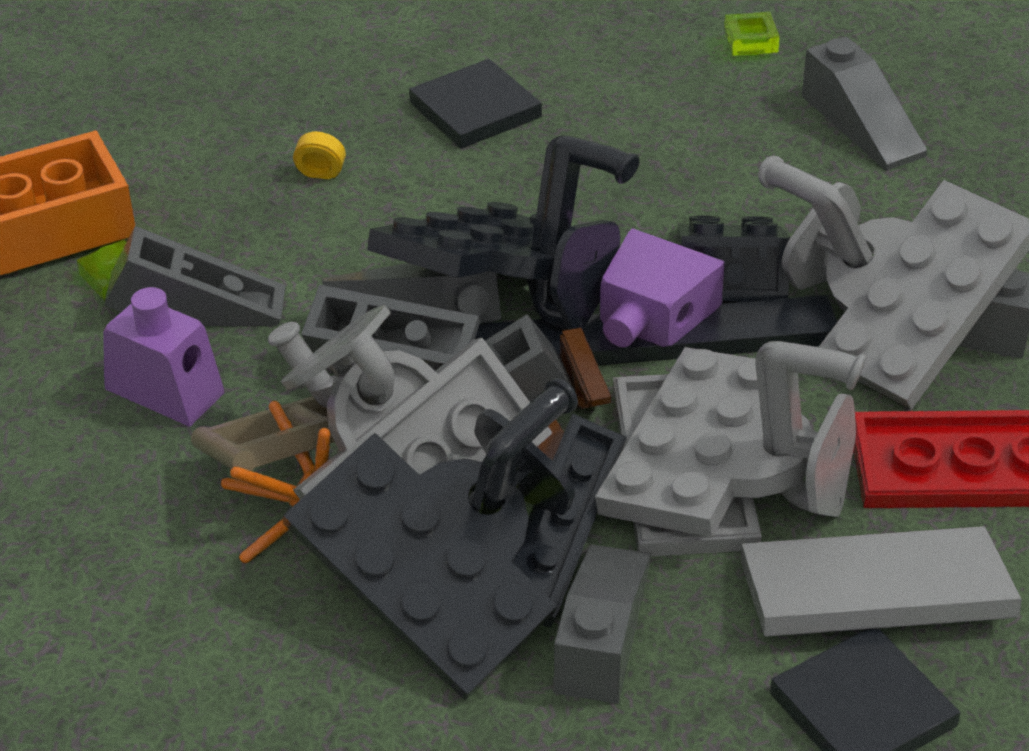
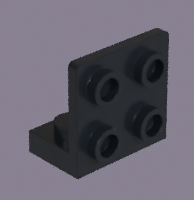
M696 215L689 216V224L677 225V236L681 246L725 261L722 301L748 302L789 298V280L782 268V256L791 237L781 226H778V223H773L772 217L745 216L741 218V225H724L723 222H720L721 217Z

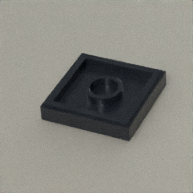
M491 59L483 60L409 88L410 103L460 149L542 117V102Z
M879 628L866 629L771 679L770 694L821 751H915L956 728L961 713Z

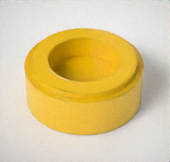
M308 132L299 138L293 154V162L297 169L307 177L331 179L338 176L341 172L346 152L342 143L334 136L324 132Z

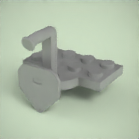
M779 156L767 157L759 167L758 177L762 186L768 189L780 188L811 203L813 209L789 239L782 256V268L790 284L800 290L827 281L839 307L845 311L819 347L845 352L857 357L860 354H865L867 359L858 382L912 410L1029 251V218L943 180L913 222L890 217L872 219L858 225L861 206L851 186L842 182L832 185L784 163L783 159Z
M386 305L374 308L363 314L314 353L300 336V326L296 322L284 323L274 329L268 336V343L271 346L277 347L283 358L292 368V371L282 379L281 383L286 390L304 384L315 400L321 406L327 408L329 431L339 449L337 454L293 489L300 500L374 433L385 441L419 475L440 462L463 458L482 462L486 453L474 434L477 417L485 409H492L511 421L530 401L483 338L472 340L436 371L421 358L400 350L382 351L372 335L391 313ZM329 367L334 375L330 376L326 368ZM547 427L532 442L536 446L540 445L552 434V431ZM474 492L468 497L470 504L472 503Z
M770 341L763 344L757 352L756 358L685 347L596 494L595 500L598 515L712 538L734 497L760 498L781 493L788 502L798 508L810 511L811 513L838 517L843 508L856 438L854 400L851 395L838 394L819 431L815 432L812 430L808 419L801 414L798 373L838 380L847 383L846 388L853 390L862 373L867 356L860 354L857 357L833 349L783 341ZM806 476V483H803V478Z

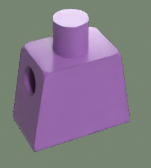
M632 228L602 277L600 319L604 323L603 331L605 336L611 343L619 347H628L637 337L662 347L672 346L722 304L725 261Z
M154 287L138 290L133 294L131 304L107 324L103 332L104 385L106 390L189 427L224 394V387L205 327L199 320L168 308L167 297L163 290Z

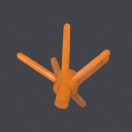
M277 401L270 402L269 410L279 429L283 431L292 428L293 426L280 403ZM321 428L318 432L315 465L309 451L295 455L304 474L296 486L241 467H233L230 475L234 479L223 478L221 480L222 488L288 502L293 507L300 500L293 489L329 460V429ZM283 519L240 554L239 559L242 563L250 562L289 531L283 524Z

